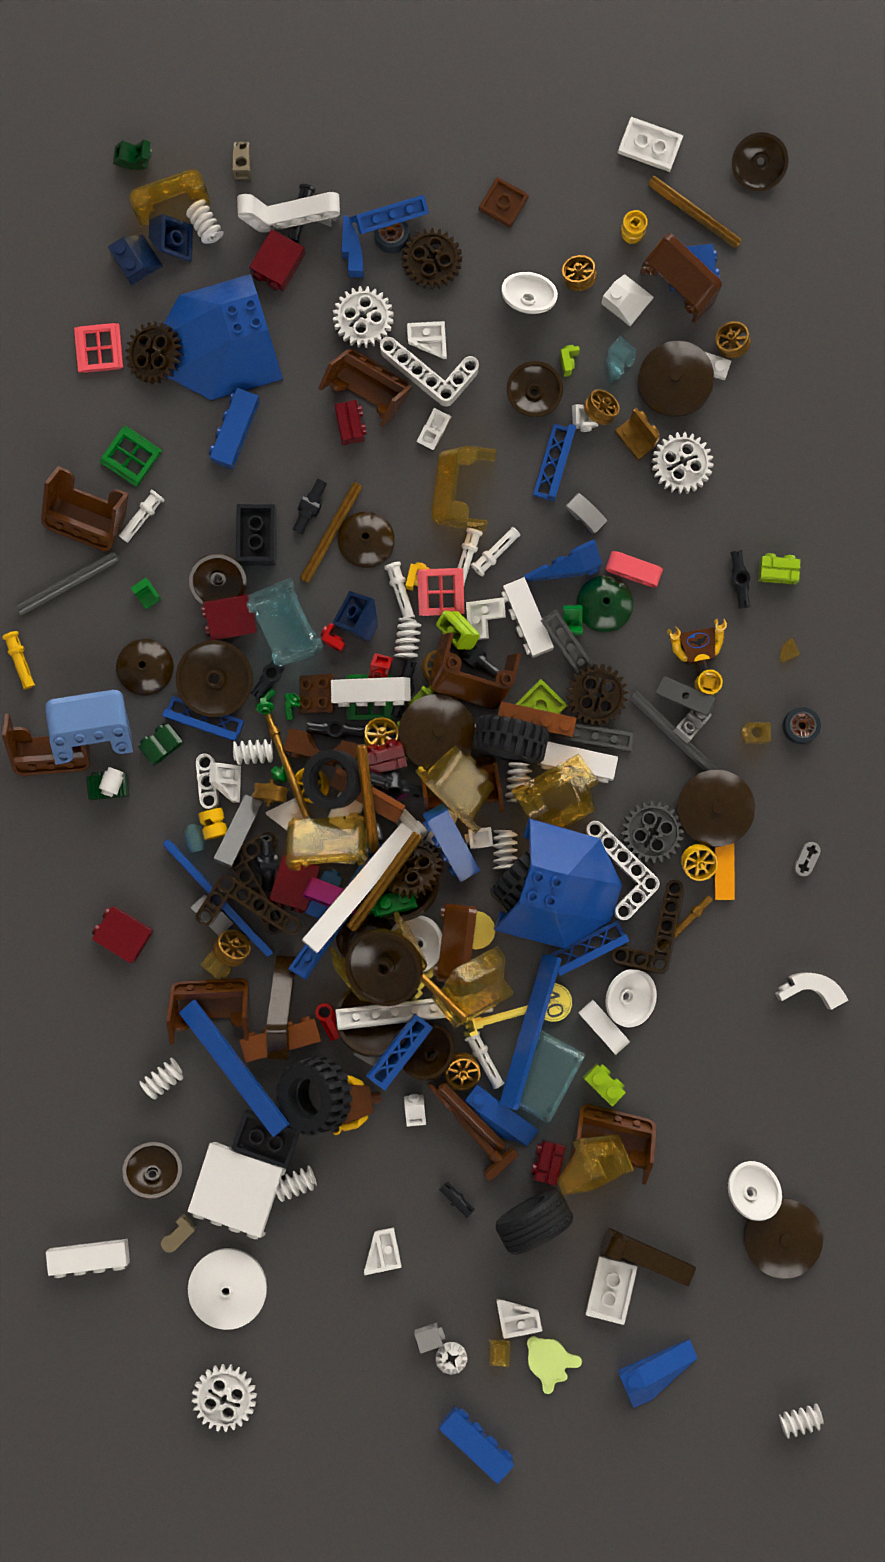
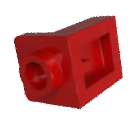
M330 623L329 626L323 628L320 634L322 636V643L342 653L346 647L345 643H343L344 640L335 634L331 636L335 626Z
M375 653L370 664L368 678H388L393 657Z

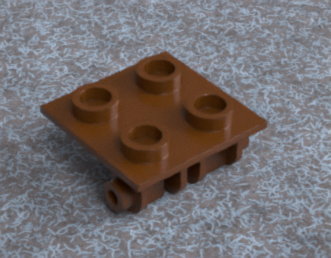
M334 674L300 676L299 701L301 705L299 706V714L321 712L332 714L334 707L333 703H331V680H335Z

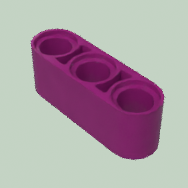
M310 877L302 896L313 902L330 907L345 889ZM359 904L351 912L350 916H353L355 914Z

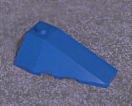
M593 539L572 549L571 553L568 554L569 556H559L551 562V566H548V564L542 565L523 577H525L526 582L596 574L602 566L596 542Z
M478 1084L471 1089L463 1100L499 1137L528 1146L539 1131L512 1109L499 1105L500 1100Z
M690 1339L618 1370L633 1408L654 1399L698 1359Z

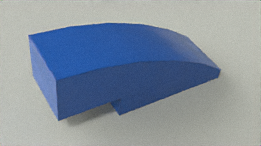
M343 215L342 259H349V277L364 278L363 257L359 238L348 216Z

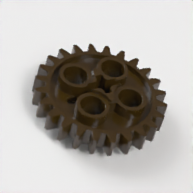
M431 228L430 233L424 229L422 235L417 231V238L411 236V243L406 242L408 249H403L404 256H402V261L405 262L403 263V269H407L405 271L406 276L411 275V282L416 279V286L423 283V289L427 285H430L431 290H433L434 285L441 289V283L448 286L447 280L453 282V275L458 276L459 271L457 269H461L462 266L459 263L462 262V256H459L462 254V250L457 249L459 243H453L454 236L448 239V232L442 235L441 229L437 233H434L433 228ZM433 244H438L440 247L438 249H433L431 246ZM417 253L424 255L422 258L415 257ZM442 260H448L450 263L447 265H443L440 262ZM432 269L433 272L431 274H426L424 270Z
M155 321L154 324L148 322L147 326L142 324L141 331L135 329L136 336L130 335L133 341L127 342L130 349L125 351L130 353V355L125 357V359L131 361L127 367L132 368L131 373L135 374L137 379L145 383L154 384L156 382L161 384L162 380L168 381L167 375L174 376L173 370H179L176 367L177 364H182L178 360L179 357L184 356V354L179 353V350L184 348L179 345L182 339L177 337L178 333L173 331L172 327L164 323L160 324Z
M593 663L592 669L589 665H586V671L579 669V676L573 674L576 680H569L572 688H566V690L571 692L566 698L571 699V702L567 705L574 706L571 713L578 712L576 715L577 719L583 716L582 722L586 723L589 719L590 725H593L596 721L597 725L601 726L602 720L609 724L608 718L615 721L614 714L621 715L619 708H626L622 701H628V699L623 697L628 691L623 690L627 686L626 683H621L624 677H616L618 674L617 670L611 673V666H608L605 670V664H601L598 669L597 664ZM592 678L594 685L592 688L587 689L585 683L587 679ZM601 678L602 680L598 688V679ZM607 682L612 683V689L609 692L604 690V685ZM598 691L601 693V696L596 698L593 696V693ZM588 697L590 704L588 707H583L582 700ZM608 701V708L602 711L600 708L601 703ZM596 702V710L593 711V707Z
M424 840L417 845L410 855L412 858L407 859L400 869L401 872L395 876L387 887L395 896L399 894L403 898L407 895L408 899H411L412 894H415L416 898H418L420 892L426 895V889L432 891V884L438 885L436 879H442L440 874L444 872L442 856L436 847H432L431 843L426 845Z

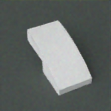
M434 408L417 442L434 450L451 416Z

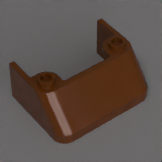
M667 233L659 241L643 262L640 272L642 275L647 273L650 276H657L659 274L685 298L684 307L686 311L694 314L691 320L693 323L715 303L722 287L720 279L671 233Z
M347 349L328 364L318 389L322 391L329 385L331 389L337 392L344 391L345 389L353 391L378 406L376 411L379 417L383 419L380 426L384 427L394 418L409 394L412 385L406 379L353 349Z
M450 632L441 635L429 680L430 689L435 693L447 695L454 699L488 709L498 708L514 684L521 654L508 655L504 670L496 674L493 682L460 672V657L449 652L454 633Z
M5 714L2 737L12 769L17 775L28 776L79 772L89 768V744L72 747L73 759L68 763L56 765L49 736L32 737L31 732L27 728L13 727L10 714Z
M494 757L466 758L458 766L441 772L420 768L426 812L442 803L444 804L443 800L481 795L482 800L487 803L498 802L500 813H504L502 787L497 762Z
M446 903L445 907H441L440 918L444 919L439 963L434 965L433 977H437L436 981L468 985L477 915L476 906Z
M235 978L179 981L171 986L166 1019L170 1045H174L176 1031H185L190 1028L179 1012L193 1000L197 1001L210 1019L231 1018V1024L234 1027L243 1028L244 1039L249 1041L250 1000L247 980Z
M585 1104L581 1106L571 1145L569 1166L573 1167L577 1153H589L591 1145L629 1154L628 1160L630 1164L636 1168L643 1169L642 1184L646 1185L654 1164L656 1124L648 1118Z

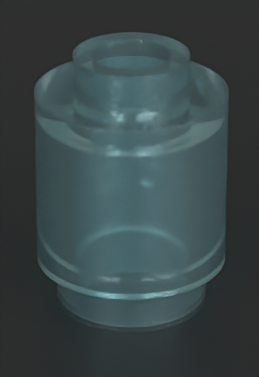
M197 823L187 825L186 830H183L187 849H190V853L205 850L206 841L203 837L202 826H197Z

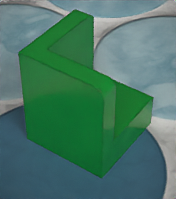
M147 577L131 587L145 609L162 600Z

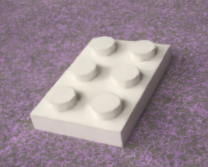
M631 117L618 154L670 172L683 135Z
M598 1256L585 1312L586 1316L624 1325L638 1266Z

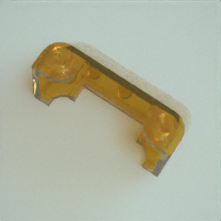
M190 168L133 188L129 198L140 227L148 225L149 215L155 213L153 203L187 192L190 200L193 198L197 200L204 199L206 204L211 203L201 173L196 169Z
M350 813L349 816L305 820L303 818H292L288 822L285 864L291 871L301 870V865L308 867L310 864L334 862L351 864V861L357 862L358 865L367 864L365 817L360 816V813Z

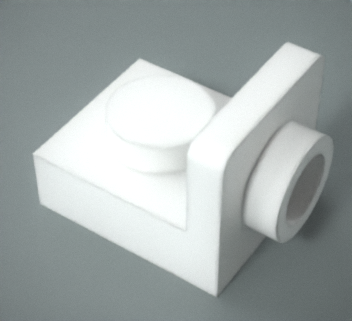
M411 1094L405 1096L407 1127L426 1125L423 1095Z

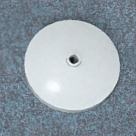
M234 1248L218 1249L204 1256L193 1269L188 1282V1298L195 1314L209 1326L224 1330L236 1329L252 1321L260 1312L267 1294V1281L261 1265L250 1254ZM224 1288H228L230 1293H224Z

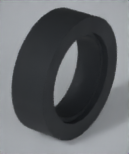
M323 750L313 755L305 765L302 776L303 788L307 797L315 805L326 809L344 808L353 803L360 794L361 785L358 762L349 753L340 750ZM331 760L341 763L348 776L346 789L340 796L333 799L325 796L318 786L319 771L325 763Z

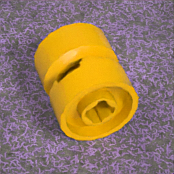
M632 210L625 215L621 227V236L625 242L635 244L643 239L647 227V217L643 212Z
M705 670L696 678L694 689L713 696L722 687V677L715 670Z
M222 808L198 813L200 824L204 825L202 829L204 840L225 836L228 829L226 823H223L225 817Z

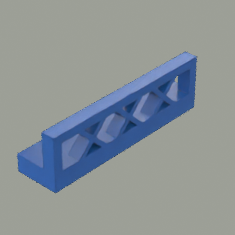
M420 195L357 214L349 219L350 223L356 222L359 235L429 214L424 195Z
M553 424L533 496L555 502L576 430L575 425L569 424L568 427ZM555 431L566 432L565 439L558 442L554 436ZM557 447L561 454L553 460L549 452ZM552 464L555 474L547 477L544 469ZM545 482L550 487L549 495L538 492L539 486Z
M174 696L171 697L168 708L164 709L162 716L167 719L236 742L244 724V720L230 715L219 717L221 723L216 726L209 724L207 716L194 719L189 713L192 710L187 709L182 699ZM174 703L183 704L185 711L181 713L172 711ZM231 721L239 723L236 733L227 730L225 724Z
M617 920L585 936L569 947L561 948L549 955L556 956L560 953L569 955L567 962L559 967L558 975L561 976L629 942V939L624 934ZM616 926L620 937L616 939L606 937L608 930ZM594 936L603 938L601 946L598 948L589 946L591 938ZM605 939L610 940V942L604 944ZM578 944L586 947L584 954L581 956L572 954L574 946ZM571 948L570 953L564 952Z
M414 1013L367 1074V1077L383 1090H386L433 1027ZM403 1038H408L404 1045L400 1048L401 1040Z

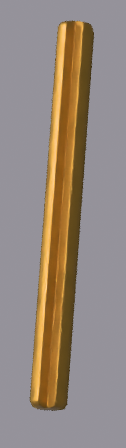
M653 176L649 180L648 185L732 247L737 248L741 244L742 239L659 178Z
M352 483L300 576L302 581L309 583L358 497L362 489L360 484Z
M362 744L356 746L365 824L369 852L376 853L379 850L368 753L367 746Z
M413 832L349 920L347 923L349 929L354 932L357 931L420 843L422 836L417 832Z

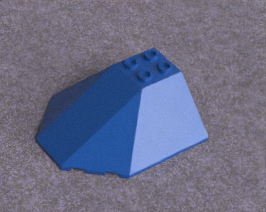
M251 274L178 296L164 324L172 327L173 331L178 333L177 337L182 339L179 345L184 348L179 350V353L184 354V356L178 359L182 362V364L176 365L179 370H173L174 376L167 375L168 379L180 383L182 386L203 395L211 401L235 393L237 388L246 391L283 379Z
M529 818L523 837L529 839L530 868L519 902L509 913L499 911L494 930L565 949L611 922L622 883L600 838Z

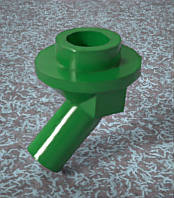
M272 688L260 698L261 701L255 706V710L260 712V714H269L274 709V704L269 702L276 693Z
M291 692L284 695L286 720L294 719L292 707H299L301 705L300 698Z
M283 765L280 768L275 766L270 770L273 773L271 777L277 783H285L288 779Z

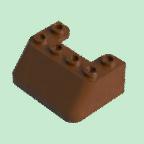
M58 466L44 484L42 525L50 531L101 551H109L114 545L125 519L129 493L114 489L110 492L108 501L74 488L75 477L72 472Z

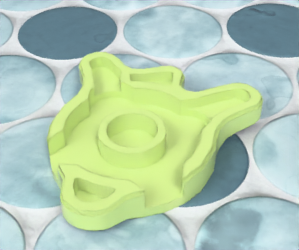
M531 1336L527 1340L529 1367L541 1380L543 1391L546 1394L553 1392L555 1383L567 1380L566 1368H578L582 1364L581 1357L569 1354L554 1339Z

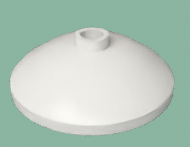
M519 272L510 275L504 280L501 289L505 302L513 309L526 314H539L550 310L555 305L558 296L555 285L549 279L531 272Z
M420 915L415 919L397 922L394 925L392 931L405 936L418 950L422 959L423 972L430 970L439 962L442 932L432 919ZM419 941L423 942L421 948L418 946Z
M629 969L618 974L611 982L606 994V1008L610 1018L623 1027H635L645 1022L653 1012L656 1004L657 992L654 981L647 973L637 969Z
M747 1161L736 1166L731 1172L728 1180V1193L732 1204L740 1214L754 1221H763L776 1214L781 1205L782 1190L776 1175L767 1166L759 1162Z

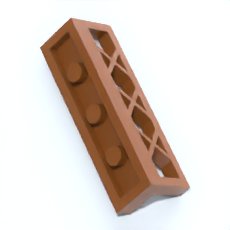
M337 767L336 774L329 785L343 793L347 786L348 776L345 770ZM372 787L375 812L397 824L406 805ZM360 791L356 801L363 804L362 792Z

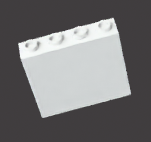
M212 1142L209 1144L187 1212L193 1213V1217L203 1220L207 1218L214 1225L222 1226L223 1224L229 1226L230 1231L240 1233V1231L247 1233L246 1236L252 1239L265 1236L264 1229L281 1176L285 1175L286 1169L232 1150V1147Z

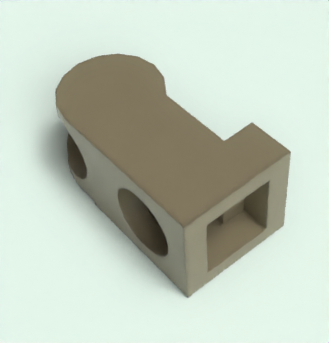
M234 142L233 174L235 180H252L249 142Z
M185 1214L176 1221L179 1226L173 1232L166 1234L162 1239L161 1247L165 1252L175 1251L196 1230L197 1226Z

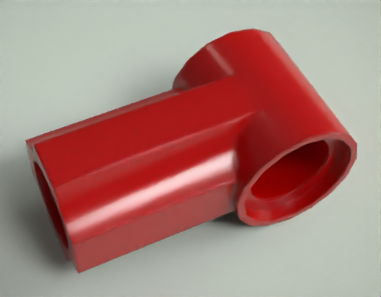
M322 1002L318 1005L315 1014L330 1041H333L340 1037L336 1028V1014L330 1003ZM327 1007L330 1010V1014L326 1017L322 1016L319 1009Z

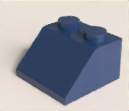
M143 234L125 236L107 246L130 285L135 284L163 267Z

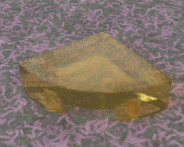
M793 637L787 640L781 648V663L800 655Z

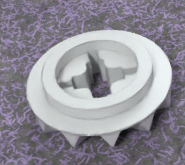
M456 1342L443 1344L436 1353L437 1366L443 1373L450 1375L460 1373L467 1363L465 1349ZM447 1352H449V1354H451L452 1356H457L455 1358V1366L454 1364H452L451 1361L446 1362V1360L448 1359Z

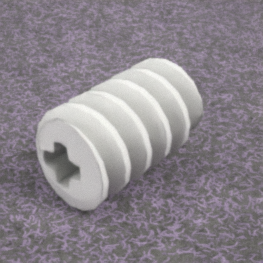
M202 199L193 203L188 208L186 215L190 218V222L194 225L198 236L201 237L202 243L211 244L218 241L224 232L219 231L220 225H215L217 220L215 218L211 219L213 213L208 212L210 208L205 206L206 201Z
M398 618V621L402 624L397 625V628L401 631L396 633V636L400 639L395 641L399 646L395 647L394 650L399 654H395L394 657L400 659L418 657V654L413 653V650L419 649L414 643L420 642L419 639L415 638V635L421 634L416 628L422 625L414 619Z
M264 739L262 745L259 740H256L255 745L249 740L247 746H245L243 741L240 742V746H237L236 741H233L234 761L236 760L238 765H241L243 759L245 764H249L251 759L253 764H257L258 758L261 763H264L267 758L268 762L272 763V739L270 744Z
M517 762L508 764L513 769L508 770L507 773L513 777L507 778V782L511 783V785L506 786V789L511 791L505 794V797L510 799L507 801L516 803L529 802L524 796L530 795L529 792L525 791V788L531 786L525 783V781L531 780V777L526 775V773L532 772L531 769L527 768L530 764Z
M494 830L499 835L495 836L493 840L499 843L494 844L493 847L499 849V851L493 852V855L499 858L493 860V863L499 866L493 869H509L514 864L512 861L517 859L516 856L512 855V853L517 852V849L513 848L512 845L518 844V842L512 840V838L518 836V834L511 830Z
M172 1057L170 1058L171 1065L164 1062V1070L160 1067L157 1068L159 1074L152 1071V1079L145 1076V1084L139 1081L145 1093L152 1099H157L158 1094L162 1095L164 1089L169 1090L170 1084L176 1085V1079L180 1081L183 1079L182 1070Z
M310 1165L307 1166V1172L300 1168V1175L293 1171L292 1178L286 1173L285 1180L280 1179L276 1194L281 1202L285 1201V1195L288 1199H291L292 1192L295 1196H299L300 1190L304 1194L307 1193V1187L311 1191L314 1190V1184L317 1186Z
M814 1404L813 1409L810 1406H806V1412L802 1407L799 1408L798 1414L795 1410H791V1417L787 1412L783 1413V1418L779 1414L782 1430L788 1439L790 1438V1432L797 1437L798 1430L804 1435L805 1428H808L812 1433L813 1426L820 1431L821 1424H824L817 1404Z

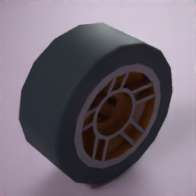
M406 221L374 230L375 243L382 251L387 253H397L406 247V242L409 241L408 224ZM394 232V234H395L394 236H389V235H388V234Z
M796 708L785 716L782 724L783 733L792 743L806 744L814 740L820 733V718L810 708ZM799 723H802L806 726H804L803 729H800L798 725Z

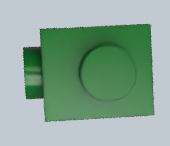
M582 605L563 606V620L574 636L583 634Z

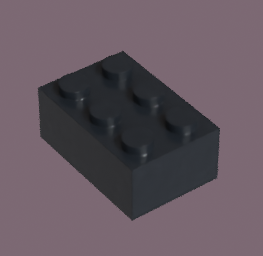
M237 504L236 561L241 565L276 566L277 509L275 504Z
M247 1109L244 1112L231 1149L287 1169L300 1133L288 1125L273 1137L254 1111Z

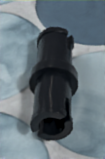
M449 1181L439 1189L451 1201L450 1204L452 1206L455 1205L465 1218H468L474 1212L475 1208L463 1198L464 1195L462 1193H458Z

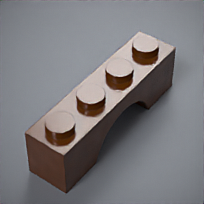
M289 728L284 751L290 753V757L300 759L303 756L307 757L306 760L309 761L313 755L320 752L314 743L313 735ZM342 740L333 750L347 752L357 760L356 746L360 744ZM335 760L328 761L324 764L326 766L334 768L336 764L341 765L342 769L345 770L344 766Z

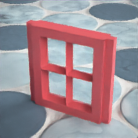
M119 323L74 328L79 373L124 368ZM110 331L111 345L101 346L99 332ZM96 333L97 346L87 347L85 334ZM102 349H111L112 362L102 363ZM97 350L98 364L88 365L87 351Z
M463 568L417 570L419 615H441L445 610L451 612L458 611L460 614H465ZM439 576V590L429 591L428 577ZM442 576H453V590H443ZM453 593L454 607L443 608V594ZM429 594H439L440 608H429Z

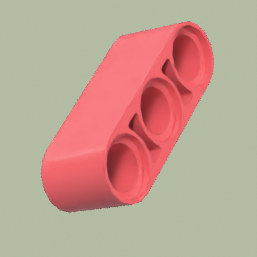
M611 551L605 568L606 571L653 588H657L663 572V568L617 551Z

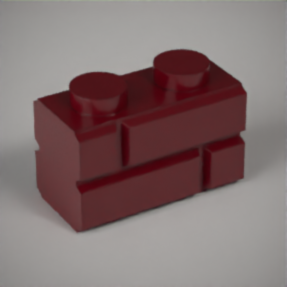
M356 400L335 404L342 445L363 442L367 431L365 423L361 424L360 417H363L361 405L357 406Z
M390 739L383 745L371 744L367 746L370 771L379 774L407 766L400 740Z
M542 1139L541 1144H537L535 1155H538L537 1163L533 1162L531 1174L534 1175L533 1179L535 1181L557 1186L566 1149L565 1145Z

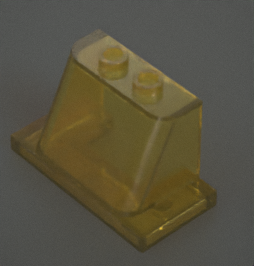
M454 746L428 772L420 766L416 773L461 821L476 834L481 828L473 818L495 786L487 779L489 774L482 767L478 769L475 766L477 762L469 754L465 756Z
M577 754L511 791L530 819L535 818L537 821L565 828L596 811L590 788L599 783L581 756Z
M498 946L454 969L441 989L468 1015L465 1020L461 1021L433 994L432 999L454 1028L489 1010L514 994V991L505 981L506 958Z
M619 1134L583 1138L573 1142L576 1151L559 1176L558 1184L563 1196L594 1191L622 1175L633 1172L634 1168Z

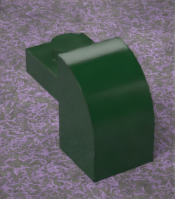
M143 139L140 143L134 145L122 140L115 146L113 165L132 170L147 169L152 154L150 149L151 142Z

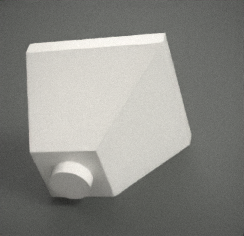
M624 274L603 295L601 304L631 326L654 297Z

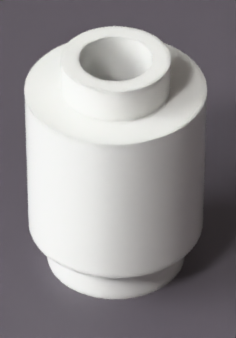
M108 767L99 786V789H102L101 793L110 797L113 794L117 795L124 778L122 777L123 772Z

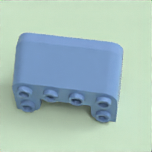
M108 690L51 699L45 704L49 741L56 765L68 763L73 759L72 747L111 741L114 752L118 754L133 752L132 733L124 697L120 691Z

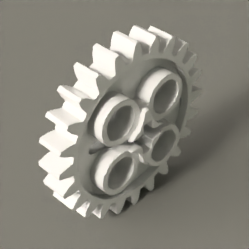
M359 286L358 292L354 288H352V294L345 292L346 298L339 297L341 304L335 303V307L338 310H333V315L336 316L333 318V322L337 323L334 326L335 330H339V337L344 335V342L350 339L351 346L357 342L358 348H360L361 343H364L365 348H367L370 342L374 347L375 340L381 342V336L387 337L386 331H391L390 325L394 323L393 319H391L394 314L390 311L392 305H387L388 298L382 299V292L376 295V289L370 292L369 286H367L365 291ZM363 302L370 303L368 307L361 306ZM352 312L355 316L348 318L346 314ZM378 316L381 318V320L379 322L372 321V318ZM359 327L366 329L363 333H359L356 330Z
M677 432L675 438L669 435L668 441L662 439V445H657L658 451L653 453L657 458H653L651 463L656 465L652 467V470L657 471L654 475L655 478H661L658 482L659 484L666 483L664 489L670 486L672 493L676 488L679 494H681L683 489L688 494L690 488L695 492L697 490L696 485L702 487L704 485L702 481H708L709 478L706 475H711L712 473L708 468H712L714 465L709 462L713 459V456L707 455L711 449H704L707 443L700 444V437L694 440V434H692L688 438L686 432L680 437ZM682 448H689L691 454H685ZM671 455L674 458V462H668L665 456ZM693 456H697V457H698V458L689 460V459L692 458ZM680 460L682 463L686 462L685 466L683 464L678 465ZM696 464L700 470L693 471L690 465ZM679 472L682 474L683 478L677 479L674 477L673 473Z
M222 1364L220 1370H218L215 1365L213 1373L207 1369L206 1376H200L201 1382H196L195 1386L198 1389H194L192 1394L197 1397H194L192 1402L197 1403V1405L194 1406L193 1410L200 1411L197 1418L204 1417L202 1424L210 1422L209 1429L216 1425L217 1431H219L221 1426H223L225 1432H227L229 1426L235 1430L236 1423L242 1426V1419L248 1421V1414H253L254 1410L250 1406L256 1405V1401L252 1399L256 1398L257 1393L251 1391L255 1389V1385H249L252 1378L245 1379L246 1371L239 1374L240 1367L233 1371L232 1364L228 1369H225V1365ZM215 1381H223L225 1387L218 1388L215 1384ZM233 1390H241L243 1396L236 1397L233 1394ZM224 1394L227 1395L225 1401L221 1400ZM211 1398L215 1400L216 1405L209 1406L206 1400ZM229 1407L233 1409L234 1414L227 1415L224 1409Z

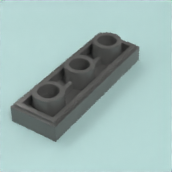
M666 676L663 677L656 691L657 695L707 717L716 702V698ZM685 695H689L687 699H683Z

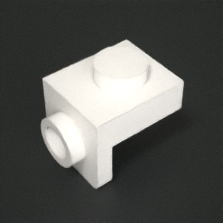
M572 405V420L576 429H580V432L592 431V428L598 426L596 422H593L587 416L583 405Z
M491 827L468 829V834H465L466 845H470V849L492 847Z

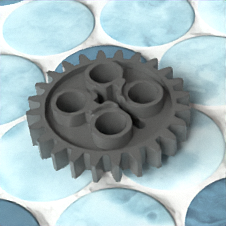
M650 801L649 806L643 802L642 809L636 805V812L629 811L632 817L626 816L624 818L628 821V824H622L626 831L621 832V834L626 835L627 838L623 839L622 842L629 843L626 848H632L631 853H637L638 859L644 857V863H647L649 858H651L652 864L655 863L656 858H658L659 862H663V856L670 859L669 852L676 854L674 847L680 848L681 846L677 841L683 840L679 834L683 833L684 830L679 829L681 822L677 823L676 821L679 816H673L674 809L667 811L668 805L661 808V802H658L656 806H654L653 801ZM646 814H650L653 817L652 824L645 823L644 816ZM658 817H661V821L655 829L657 835H653L645 848L644 843L650 835L648 829H653ZM663 823H666L670 826V832L668 834H665L661 831V825ZM636 831L643 832V841L635 839ZM654 840H658L661 843V849L658 851L652 848Z

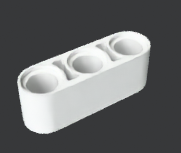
M203 753L196 759L199 800L202 807L211 810L216 809L219 805V792L212 784L209 787L203 785V780L206 777H210V765L207 768H203L201 762L204 758H209L210 763H215V760L212 756ZM208 796L214 797V803L211 806L205 804V799Z
M594 1000L578 1012L615 1055L630 1043L628 1038Z

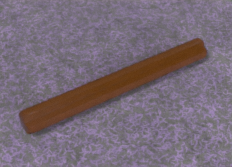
M446 1083L439 1085L438 1093L498 1152L503 1151L506 1143Z

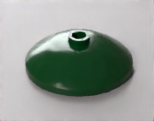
M597 576L582 586L577 596L576 605H582V621L586 626L598 632H611L621 628L629 620L633 611V597L627 585L618 578ZM607 598L609 604H604L603 599Z

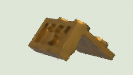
M635 408L630 419L615 430V434L638 461L656 447L660 436L657 428L648 423L645 413Z

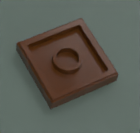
M496 177L478 210L511 228L528 200L529 194Z

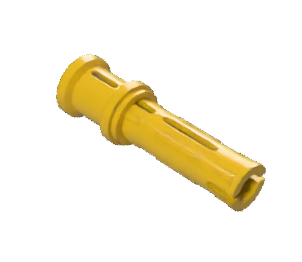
M13 631L4 634L2 639L7 644V653L9 656H12L23 690L34 687L35 684L23 654L24 646H21L18 638L19 632Z

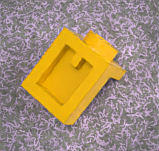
M420 562L411 563L406 581V590L413 591L414 586H418L417 570L429 569L426 567V564Z

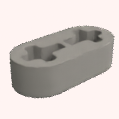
M808 842L803 845L793 867L794 872L798 876H808L812 872L821 852L820 846L817 843ZM814 846L813 850L816 851L815 854H811L810 857L807 858L809 851L806 850L807 847L810 848ZM806 860L807 863L805 867L807 868V871H803L801 873V869L798 866L803 865Z

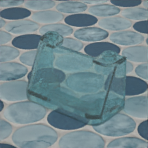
M291 577L248 595L249 602H246L249 612L254 613L273 653L271 658L274 664H278L280 667L321 653L323 649L320 638L315 639L316 633L312 631L297 600L298 596L293 590L294 584Z
M541 1030L519 1108L549 1124L585 1054Z

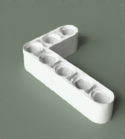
M327 192L266 206L251 194H241L237 196L238 217L259 232H270L271 229L275 231L337 217L340 215V201L338 193Z
M385 337L380 342V352L383 358L442 406L447 407L453 404L478 374V360L475 357L469 356L444 381L394 338ZM387 345L393 346V349L391 351L384 350V347ZM400 357L408 359L405 363L398 361ZM470 364L473 365L475 369L470 371L467 370L465 367ZM420 369L422 373L419 375L413 374V370ZM459 378L463 383L457 385L453 381ZM435 381L437 384L430 387L427 385V382ZM447 392L451 396L447 399L442 398L441 394Z
M592 821L585 828L586 835L600 838L602 844L606 838H610L613 841V847L607 849L604 846L609 858L636 883L614 909V915L617 919L627 920L657 891L660 885L659 880L602 823ZM591 825H597L599 827L600 831L598 835H592L590 833L589 829ZM619 852L626 853L627 860L625 862L618 860L617 855ZM634 865H638L641 869V873L638 876L633 875L631 872V868ZM648 878L652 879L655 883L653 889H648L645 886V881ZM635 892L641 895L639 903H635L632 900V895ZM621 906H625L628 909V914L625 917H621L618 913V909Z

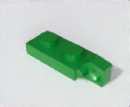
M393 893L383 895L367 916L374 914V917L382 918L417 908L415 894H412L411 899H408L407 895L403 898L399 894L395 896Z

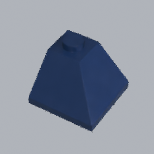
M164 214L149 220L148 238L159 252L188 262L192 261V224Z
M349 591L332 624L359 639L370 642L378 627L375 600Z

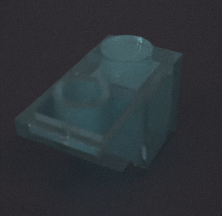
M621 336L609 347L606 354L607 378L610 384L614 379L616 381L619 380L624 374L623 369L626 366L630 367L637 359L635 357L637 350Z

